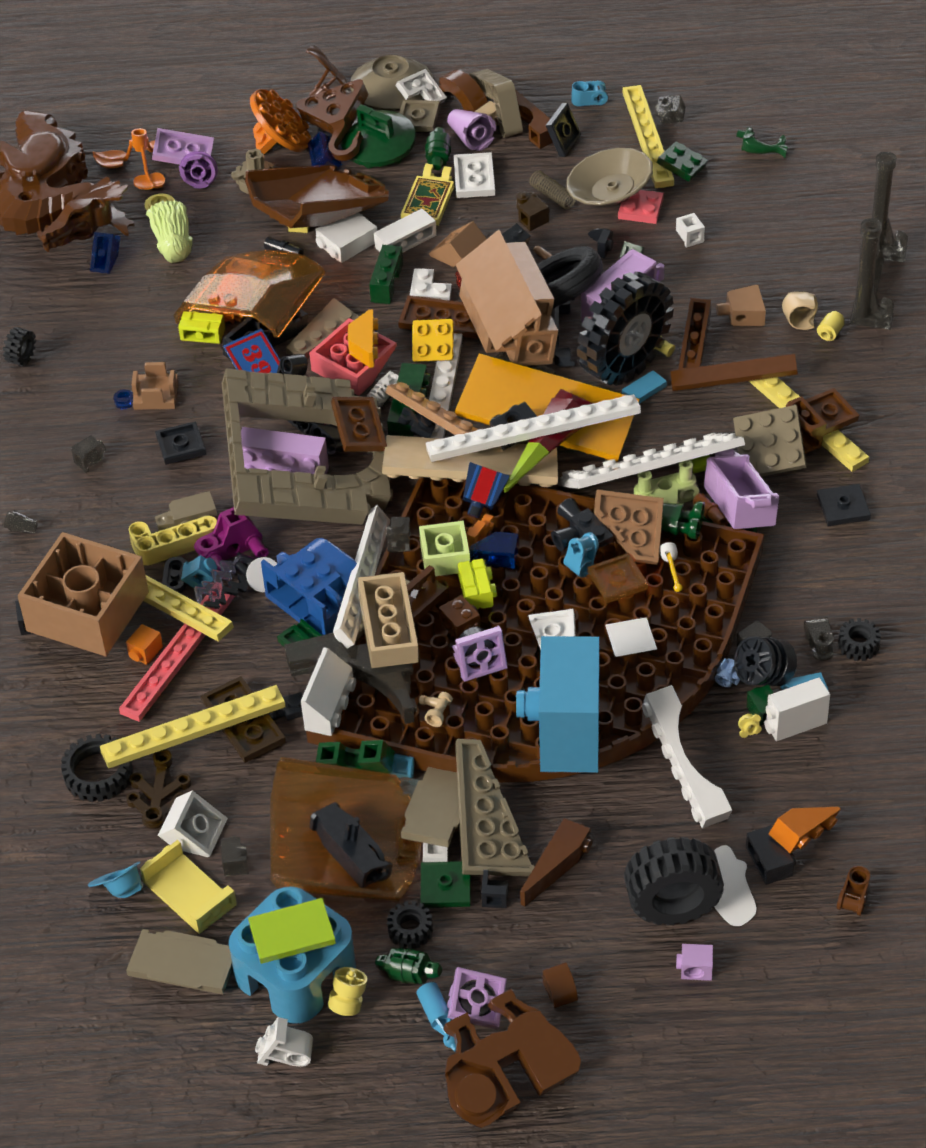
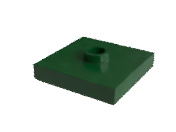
M462 861L421 862V903L424 905V908L470 907V875L462 874Z

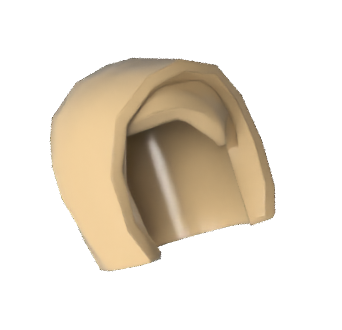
M808 292L788 293L782 302V309L790 325L800 330L813 329L814 317L818 310L815 294Z

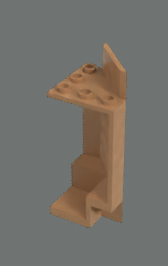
M497 230L456 264L462 278L459 296L486 353L506 352L511 363L522 366L552 364L558 329L551 317L554 297L526 242L506 243L500 230Z

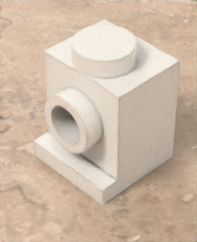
M695 213L676 218V231L685 242L686 248L704 242L705 227Z

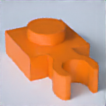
M486 513L481 521L478 520L473 527L468 529L466 536L469 550L477 551L479 546L483 544L481 542L487 538V532L494 526V523L491 522L494 516Z

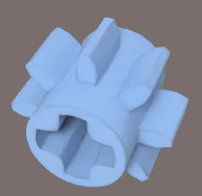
M724 659L717 669L715 681L723 687H731L732 683L737 685L740 681L733 659Z

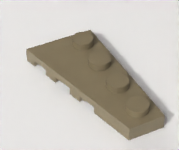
M333 298L288 344L286 353L288 355L303 354L306 358H309V352L348 318L355 320L359 316Z

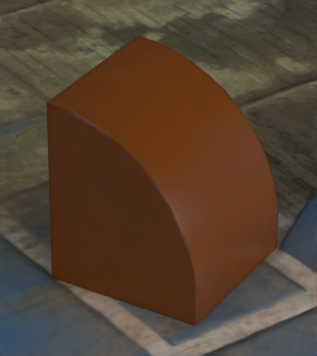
M566 962L543 970V985L554 1008L578 1000L574 979Z

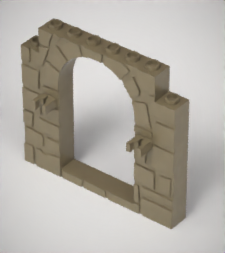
M237 369L225 370L222 380V392L235 515L363 525L366 516H369L371 508L378 505L380 509L386 510L388 502L392 501L393 489L389 486L390 477L387 474H382L384 451H368L373 453L372 463L368 468L355 475L331 476L325 474L326 466H317L314 474L280 470L269 471L267 469L255 468L246 469L244 467L239 416L325 423L337 426L331 405L332 398L359 397L354 396V389H351L350 380L291 374L282 375L280 373L248 372ZM374 398L375 405H376L377 412H378L379 419H380V416H381V408L378 407L377 398Z

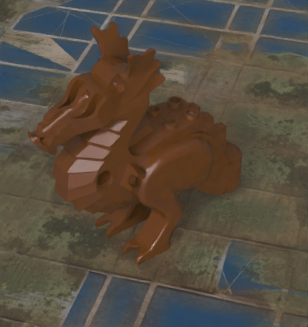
M26 109L19 113L15 121L18 148L13 147L6 141H0V165L5 168V170L0 171V225L4 227V231L16 232V235L37 233L38 238L43 243L44 250L47 252L51 248L64 246L73 240L89 239L95 234L98 227L109 224L128 236V227L135 226L134 221L126 218L125 212L118 211L114 206L110 205V201L123 199L122 194L128 190V185L120 186L119 180L111 182L108 176L97 184L81 183L82 179H86L88 176V168L86 167L82 143L75 140V132L57 128V121L51 114Z

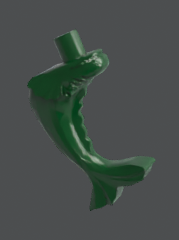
M748 127L746 131L738 129L736 137L743 138L742 151L745 150L748 153L756 154L779 153L784 158L786 157L788 147L785 145L786 137L784 135L780 137L777 144L768 145L754 137L755 132H753V128Z

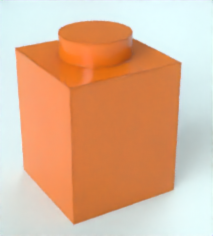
M143 624L126 641L129 657L136 662L140 661L146 665L163 648L160 632Z

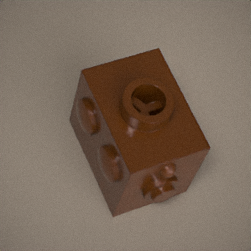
M462 595L439 607L440 623L455 639H459L460 635L471 627H480V614L473 604L470 605Z

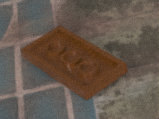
M407 296L398 322L400 329L413 330V321L452 319L454 321V333L463 334V337L478 339V334L463 302Z

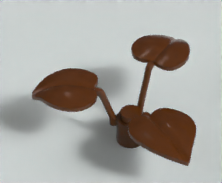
M312 45L306 50V53L313 55L326 68L318 84L309 93L310 96L329 90V86L336 79L341 85L348 83L344 75L329 61L319 47ZM330 71L334 77L327 84H322ZM345 90L344 94L349 93L351 91ZM335 94L328 95L327 98H326V100H329L330 98H333V97H335L336 95H335Z

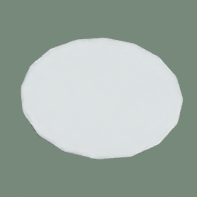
M257 558L247 568V581L250 587L256 591L265 592L261 561L264 559L272 566L277 565V562L271 558Z

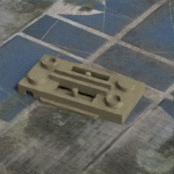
M432 767L427 768L423 780L418 781L406 809L405 827L402 828L401 838L449 847L455 829L460 824L457 772Z
M142 929L126 971L127 975L223 995L233 969L229 946L217 944L214 939L168 930L163 933L156 932V934H152L149 930Z

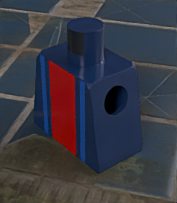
M470 462L463 496L464 501L471 503L467 514L480 518L483 508L493 510L510 476Z

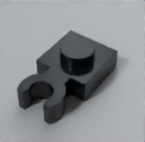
M404 407L398 422L402 425H410V431L424 438H430L436 423L419 413L416 415L410 408Z

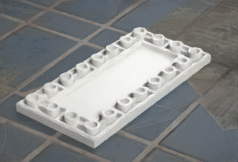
M711 433L704 435L703 440L696 441V438L684 440V445L677 447L676 443L663 446L664 450L656 452V449L643 451L644 455L636 457V454L623 456V461L607 460L603 462V466L597 468L593 464L582 467L583 471L570 470L562 472L563 476L558 478V486L580 489L745 445L743 437H736L735 433Z

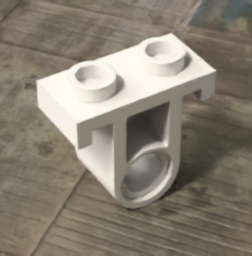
M278 1017L272 1026L269 1025L267 1027L265 1035L257 1041L255 1049L258 1053L257 1063L267 1066L270 1059L298 1067L308 1065L311 1061L312 1035L305 1031L287 1027L288 1019Z

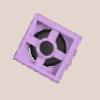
M499 626L488 630L481 627H471L465 630L459 639L455 640L456 645L452 646L455 652L453 654L460 667L461 678L464 682L508 668L502 630Z
M457 967L454 982L448 995L450 998L447 1002V1007L449 1008L447 1018L455 1019L467 1012L471 1024L498 1029L501 1014L491 1011L488 1004L491 999L505 992L507 978ZM484 983H487L493 989L494 994L492 990Z

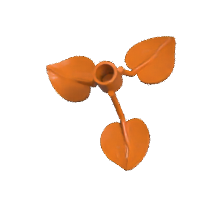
M134 129L131 132L132 140H129L127 153L122 150L93 151V157L100 166L104 168H118L123 166V161L129 159L133 146L135 151L142 154L145 175H139L134 178V186L139 189L149 190L161 188L165 185V177L161 173H148L145 150L152 153L155 140L149 142L145 129Z

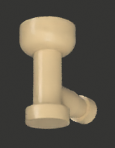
M441 692L438 698L425 695L420 696V704L435 707L430 709L425 715V721L429 725L440 727L444 722L443 712L446 706L450 705L453 700L449 693Z

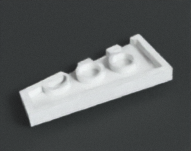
M574 609L528 615L540 650L541 636H576Z

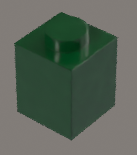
M769 685L756 687L747 692L746 706L751 714H758L761 717L759 726L764 725L767 717L768 695L773 694Z

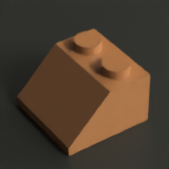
M474 221L452 231L428 254L454 267L483 243L486 237Z

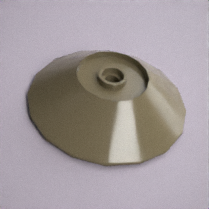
M386 55L370 60L357 68L351 77V81L356 79L363 80L369 93L364 103L366 106L381 110L401 109L403 100H406L395 86L398 81L424 69L428 71L432 78L433 75L427 66L415 59L397 55ZM418 94L407 100H423L424 98L421 94Z
M613 148L597 152L583 159L572 169L567 178V191L574 200L586 205L608 206L619 204L635 195L647 185L653 174V162L645 153L633 148Z

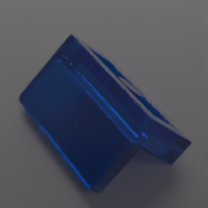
M321 131L308 143L312 166L324 165L329 161L335 166L340 167L342 165L341 161L336 160L329 150L331 138Z

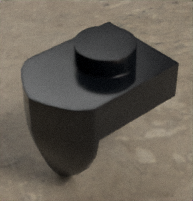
M598 228L588 232V235L597 242V253L601 258H605L608 251H611L613 247V231Z

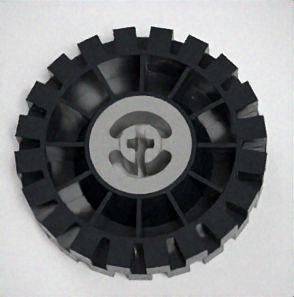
M636 271L634 274L631 272L623 274L622 279L618 277L612 281L611 290L606 287L599 294L602 302L594 301L589 310L594 313L593 316H585L582 327L587 330L580 332L578 337V343L582 344L577 348V356L580 357L579 363L581 367L589 374L611 386L612 384L615 386L622 385L623 381L628 383L634 379L635 373L640 375L646 369L645 360L651 363L657 356L653 351L654 348H662L665 339L661 337V334L669 333L671 323L667 321L673 318L674 309L670 306L674 302L673 296L669 295L671 292L668 287L645 273Z

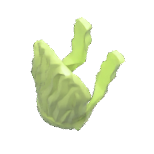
M162 200L152 205L147 210L146 215L150 219V226L157 238V248L170 263L181 262L191 253L192 237L189 236V220L186 214L187 208L183 203L176 200Z

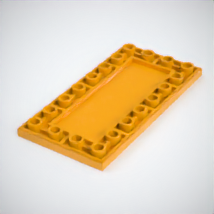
M479 353L455 409V414L465 419L489 425L494 416L501 415L507 412L513 405H519L524 401L537 417L543 415L551 399L556 396L560 389L592 403L620 398L625 395ZM634 415L584 426L561 443L560 446L599 456L607 460L615 459L618 462Z

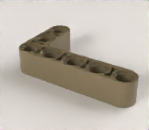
M489 69L469 73V76L477 82L485 96L494 100L502 137L506 138L521 134L523 128L515 86L512 80Z

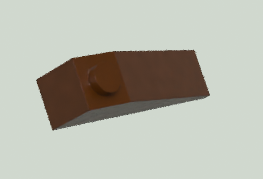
M690 297L678 370L701 366L711 316V300Z
M563 819L520 890L521 905H528L578 863L584 853L590 851L593 840L590 839V828L568 819Z

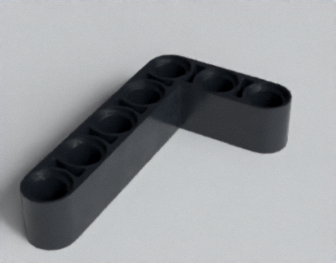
M303 354L282 357L277 373L305 376L308 368L307 358ZM287 420L304 435L326 438L328 454L344 452L337 426L325 423Z

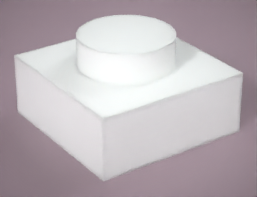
M423 843V862H447V847Z

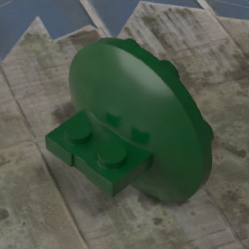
M360 104L356 109L357 117L340 142L342 150L348 149L356 134L360 131L363 136L360 151L350 161L363 165L366 168H373L401 162L413 149L416 134L414 125L404 115L394 111L374 110Z

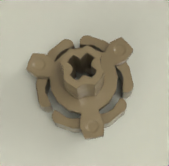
M248 150L246 152V161L242 163L243 166H237L236 171L232 172L231 176L233 180H236L240 190L249 194L245 183L246 171L274 169V165L264 161V154L261 153V150Z

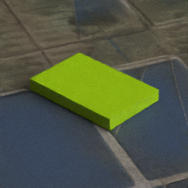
M322 898L248 917L261 964L336 944Z

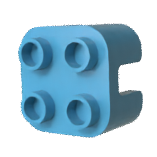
M283 887L272 892L248 917L316 900V898L303 889ZM326 905L325 908L336 944L261 964L248 917L233 930L229 938V949L238 987L244 993L251 996L259 988L258 982L263 984L268 989L273 1013L280 1018L288 1019L289 1023L309 1021L321 1011L324 1005L321 983L331 972H333L334 979L337 969L342 967L356 968L351 926L344 917Z

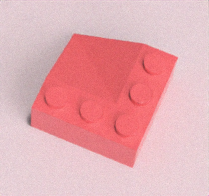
M348 318L309 352L311 371L325 378L350 380L351 389H354V394L359 396L373 384L395 350L397 343L378 333V345H374L378 347V359H374V368H369L349 354L348 324L354 320Z

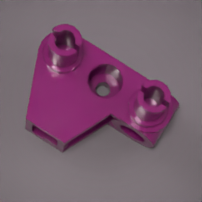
M234 507L221 512L214 531L202 536L194 544V549L198 556L202 555L206 559L212 558L217 565L216 575L218 577H224L229 573V567L224 561L236 556L238 552L243 553L251 549L255 556L260 558L267 557L269 554L268 549L262 543L263 536L248 516L235 515ZM238 543V548L235 550L232 545Z

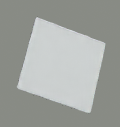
M646 617L605 625L615 657L657 649Z

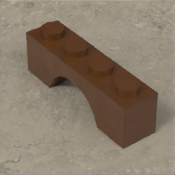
M515 90L521 120L529 123V140L539 149L552 144L553 141L546 128L550 118L532 102L527 100L523 94Z

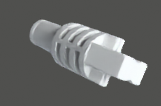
M389 371L371 389L367 397L377 398L378 407H382L390 397V395L385 393L387 386L397 384L399 376Z

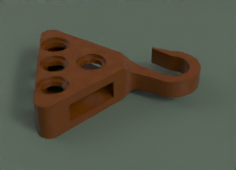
M353 80L301 99L296 103V107L303 120L333 134L329 142V150L336 160L347 161L358 154L363 138L360 131H358L348 149L337 150L357 117L356 109L360 104L364 105L369 96L363 80ZM347 88L354 89L352 92L344 94ZM328 95H336L335 98L326 101ZM311 101H318V104L308 107Z

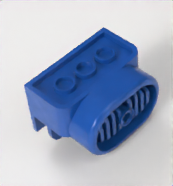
M316 538L296 554L279 553L277 555V565L272 566L264 559L261 561L266 598L299 623L303 619L324 638L331 641L335 638L333 630L350 574L356 567L357 562L330 541L324 538Z

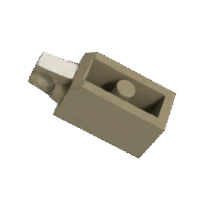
M210 491L171 501L169 504L170 511L155 516L159 531L204 516H212L218 520L216 507Z

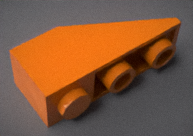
M839 807L792 808L776 820L769 835L789 853H792L797 848L803 849L812 838L816 840L825 829L830 830L837 823L838 819L836 816L841 809Z

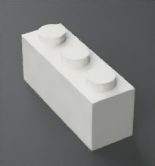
M420 209L374 232L375 248L380 252L382 244L402 246L403 253L437 236L436 220L423 209Z

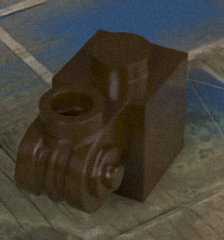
M521 191L517 193L516 206L521 224L529 231H532L549 222L550 209L547 203L540 200L534 192Z

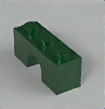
M382 244L369 283L371 302L391 304L395 291L394 279L395 277L399 278L403 267L402 246Z
M384 740L361 741L360 749L348 748L341 742H323L318 745L315 765L327 776L391 774L395 751Z

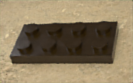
M242 676L200 696L202 703L208 709L253 692ZM268 713L221 729L245 763L286 743L284 734Z

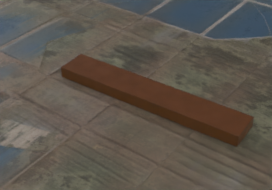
M795 354L670 371L673 391L798 374Z

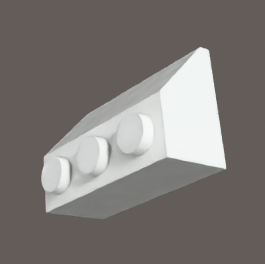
M325 647L301 699L305 731L332 736L335 727L338 728L340 725L342 710H346L348 706V695L350 691L353 692L355 689L356 678H353L352 667Z

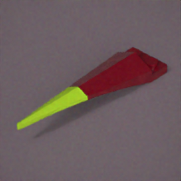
M560 389L556 396L551 399L543 415L594 403ZM583 427L530 439L504 487V493L508 492L545 456Z

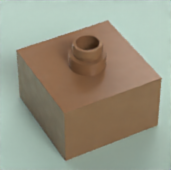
M62 532L18 594L26 631L107 656L149 593L142 556Z

